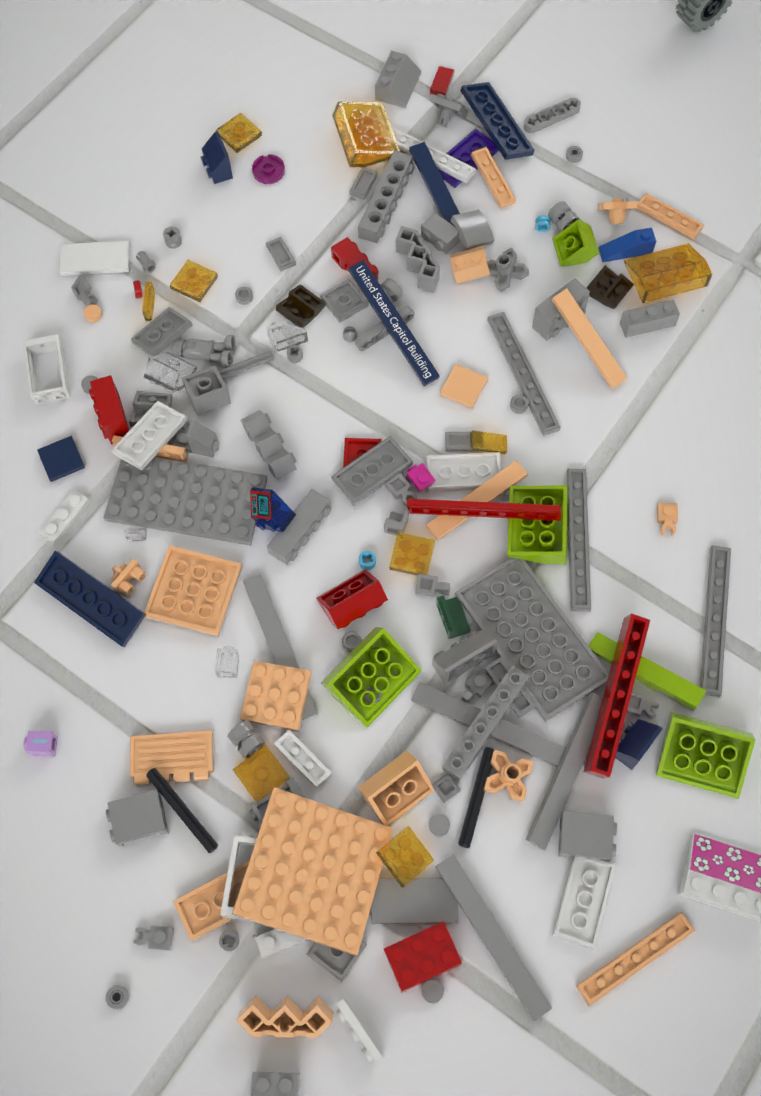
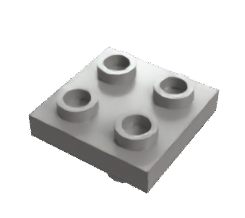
M439 93L437 96L431 95L429 101L437 108L442 109L437 122L438 125L447 127L451 113L466 118L468 111L464 108L465 105L461 104L462 102L456 99L450 101L446 96Z

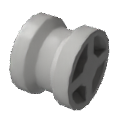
M170 226L163 231L167 247L174 249L182 244L180 231L177 227Z

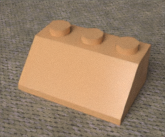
M408 751L402 753L357 787L366 803L385 826L390 825L434 791L433 785L420 763Z

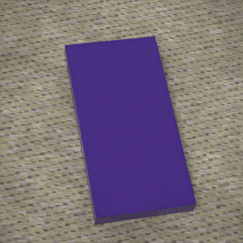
M475 129L446 154L477 170L478 168L471 157L473 151L487 147L491 156H493L499 150L491 139ZM438 169L443 180L452 187L456 188L462 183V181Z

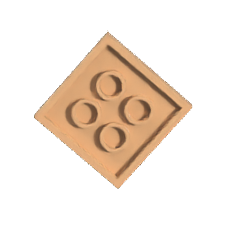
M254 661L240 720L299 731L313 672L306 669Z

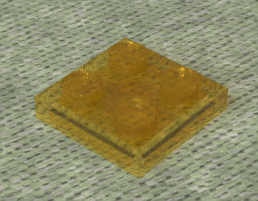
M241 112L216 129L221 139L236 153L262 136V131Z
M187 260L171 282L170 288L201 302L218 278V274Z
M398 532L389 570L417 576L418 574L428 575L435 540Z
M266 745L232 769L255 802L271 794L274 787L279 788L290 779V776Z
M409 826L405 827L376 852L401 888L405 887L434 861Z

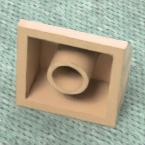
M484 245L450 255L452 271L457 284L490 275Z

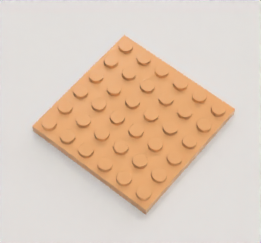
M274 787L232 915L355 956L358 955L393 828Z

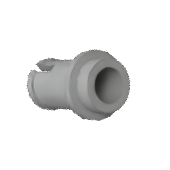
M145 251L138 252L136 259L141 263L143 270L148 273L153 272L156 268L155 262L150 260Z

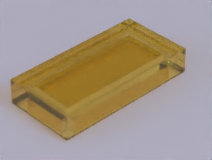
M145 282L142 306L145 321H152L155 289L152 282Z
M472 430L470 433L471 450L506 454L508 452L507 435Z

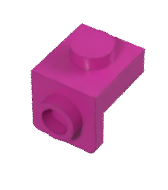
M423 463L418 466L415 464L407 470L406 480H411L419 492H422L436 481Z

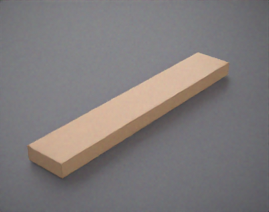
M566 288L551 299L610 388L613 389L626 380V375L569 290Z
M516 460L460 501L493 502L507 492L510 486H515L525 479L528 473ZM439 515L427 523L426 527L438 541L470 517Z
M680 912L576 985V988L587 1005L590 1006L695 930L684 914Z

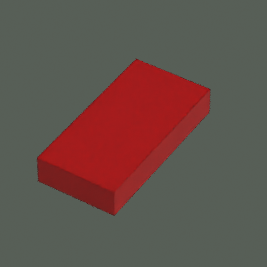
M439 66L430 88V94L437 95L439 93L446 96L454 75V69Z

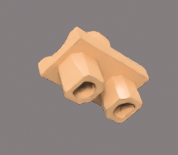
M132 559L128 565L123 563L120 568L114 565L112 570L115 573L111 577L114 581L111 586L117 594L120 595L122 593L130 596L134 591V586L130 584L131 580L134 578L141 582L146 577V574L135 559Z

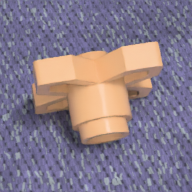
M612 199V202L598 203V211L609 210L608 220H610V224H623L624 219H626V210L637 209L638 201L623 202V199Z
M494 750L490 764L497 773L485 779L483 790L496 794L505 787L510 799L523 802L527 789L520 779L531 774L533 761L521 758L516 763H510L506 753Z

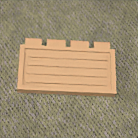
M212 730L130 736V777L134 778V784H150L146 774L152 768H156L168 783L171 781V775H173L174 782L191 781V774H194V781L209 780V772H213Z

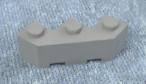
M401 226L396 237V252L407 255L408 271L419 273L418 288L434 293L439 281L440 266L432 257L430 249L421 239L418 230Z
M258 410L240 420L251 442H254L263 461H266L269 471L277 480L297 470L294 464L297 462L292 452L289 453L284 449L282 445L284 440L280 433H276L271 429L270 423L272 422L267 413L264 414Z

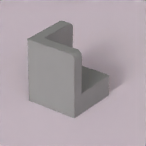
M405 510L404 515L391 512L389 519L386 518L384 523V532L403 537L409 520V510Z

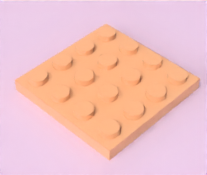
M169 545L144 611L146 613L145 618L219 637L243 567L242 563Z

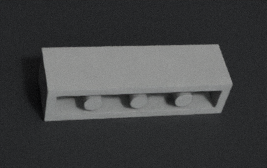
M311 489L267 545L268 553L286 565L290 561H294L301 546L304 547L308 543L311 533L313 531L316 532L320 527L321 520L330 514L332 510L330 499Z

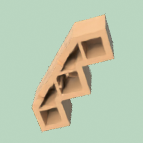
M255 995L240 1010L237 1021L252 1037L275 1035V1037L307 1036V1038H317L333 1022L334 1011L319 996L304 1011L288 996L271 1011Z

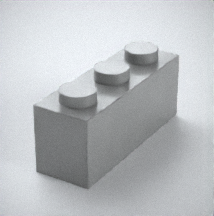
M669 300L623 311L620 326L625 338L676 326L680 313L675 301Z

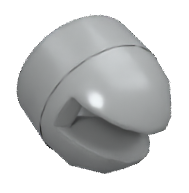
M349 326L344 329V340L353 342L357 339V331L354 327Z

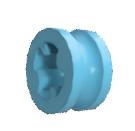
M546 215L538 216L535 220L536 230L540 232L548 231L551 227L550 217Z
M371 551L362 552L359 556L360 567L364 570L373 569L376 565L375 554ZM370 557V558H371V563H370V562H367V563L365 564V563H364V558H365V559H368V558Z

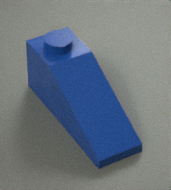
M652 227L639 229L599 246L598 250L602 262L651 255L655 248L656 239Z

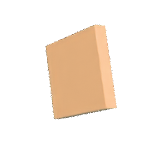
M455 364L440 391V395L473 409L488 381V377Z

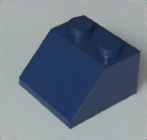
M216 131L202 147L203 156H200L203 166H207V176L212 178L214 184L233 178L229 155L219 132Z
M638 719L635 724L630 722L624 730L627 735L623 740L620 738L615 758L633 770L663 728Z

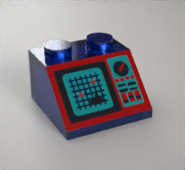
M251 488V517L256 521L255 525L261 530L284 532L296 514L273 490Z

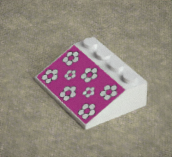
M693 832L678 895L761 922V854Z

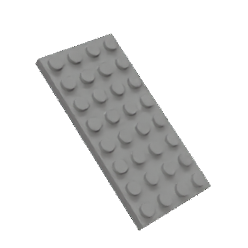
M154 457L143 470H140L121 459L103 518L108 522L251 545L258 518L251 517L250 490L264 492L268 478L267 475L158 457Z
M510 558L455 592V596L480 631L484 629L497 640L496 653L499 658L502 657L509 668L513 665L530 676L524 690L536 705V710L545 722L607 683L609 673L525 560Z

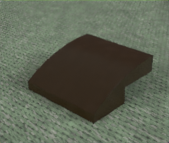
M605 265L586 288L590 291V297L609 308L615 309L634 284L622 273L618 276Z
M300 284L289 291L286 299L276 305V311L302 329L323 310L326 303Z

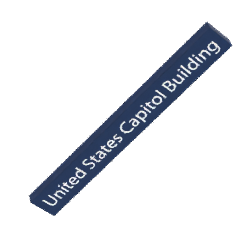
M362 260L349 267V273L423 386L425 387L439 379L440 375L365 261Z

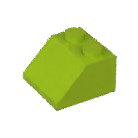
M580 219L552 238L560 266L562 267L587 263L600 254L591 226Z

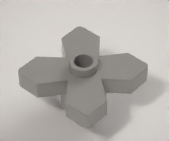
M513 248L504 251L496 261H488L489 276H496L494 282L500 292L510 287L511 278L522 280L530 275L529 269L525 264L516 263L518 257Z

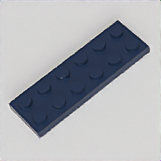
M490 82L463 85L460 91L505 160L533 155L534 148Z
M54 551L34 581L36 585L122 647L127 645L146 616V613L59 551Z

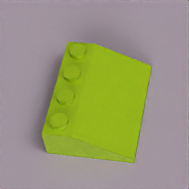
M567 485L510 486L509 503L561 505L562 516L560 521L509 518L507 557L547 565H567Z
M375 627L321 684L367 728L422 670L384 628ZM371 686L375 691H367L366 689ZM378 692L382 693L381 700L375 703V700L378 698ZM364 694H369L367 695L368 699L372 698L371 703H368L365 700Z
M670 712L656 776L739 798L756 739L752 733Z

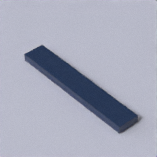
M422 142L409 147L413 160L441 217L453 225L451 222L452 216L460 213L426 143Z

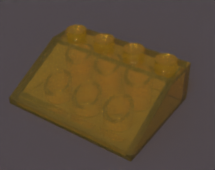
M338 101L332 116L349 167L374 165L389 160L394 151L400 152L383 103Z
M689 243L624 260V264L642 303L707 287L712 277L707 261Z

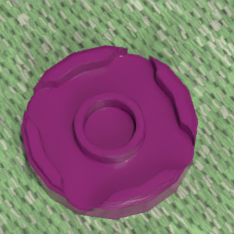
M268 154L265 157L264 155L259 156L252 164L253 176L258 182L263 184L276 183L285 174L284 162L273 154Z

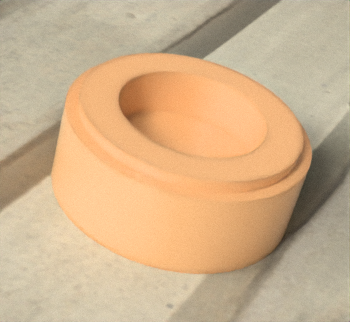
M95 304L86 306L83 311L88 322H97L102 317L100 307Z

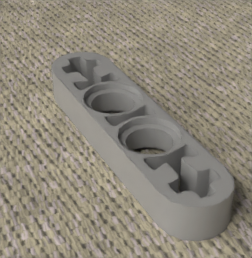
M569 98L526 117L524 120V130L528 133H534L577 114L580 111V100ZM560 110L563 114H556L555 111ZM546 116L549 120H542L541 117Z
M405 306L398 310L405 324L411 321L415 315L410 306ZM379 322L358 336L355 340V345L361 351H364L388 336L389 332L383 323Z

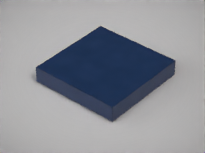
M72 436L37 449L50 482L85 468Z

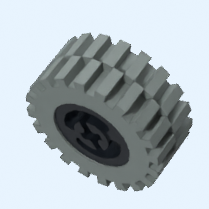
M678 0L679 4L676 5V14L694 32H701L702 29L704 31L707 30L709 25L712 27L716 20L719 21L721 15L728 11L727 7L731 6L733 2L731 0Z

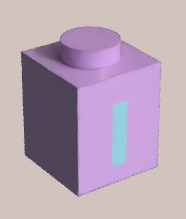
M28 731V735L24 739V749L31 756H55L58 736L53 731Z

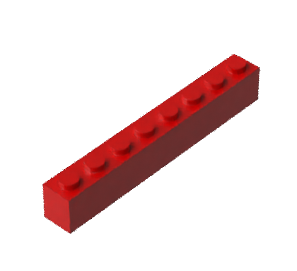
M632 613L623 619L583 771L585 773L600 778H609L611 776L650 624L649 619Z

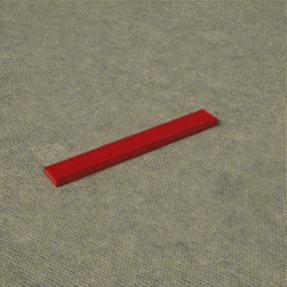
M407 499L406 504L410 514L560 521L562 516L561 505Z

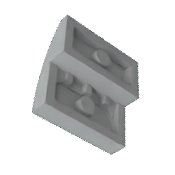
M480 210L452 216L451 222L460 232L458 239L466 249L494 242L491 228Z
M137 391L132 403L133 411L129 420L130 426L133 427L157 401L171 408L172 394Z

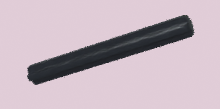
M485 747L458 842V845L463 848H469L472 842L485 794L483 790L485 779L489 777L492 768L490 760L495 749L491 747Z
M156 768L149 770L146 777L208 853L215 851L218 844L160 772Z

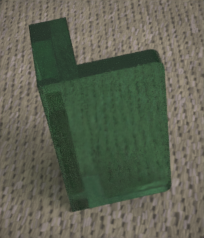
M444 595L437 597L436 606L448 639L470 633L471 629L458 598L454 597L445 600Z

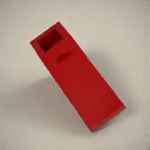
M346 237L331 246L332 259L341 269L348 271L349 267L364 260L378 281L379 271L377 267L369 262L365 253L360 252L355 242Z

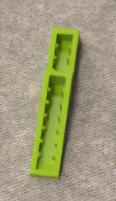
M597 632L589 647L595 655L612 664L617 642ZM641 656L636 680L655 692L657 690L661 691L692 711L697 708L706 693L705 689Z

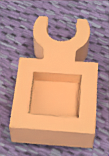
M658 503L657 523H663L660 533L664 535L665 529H670L671 536H674L676 532L674 524L678 522L677 503Z

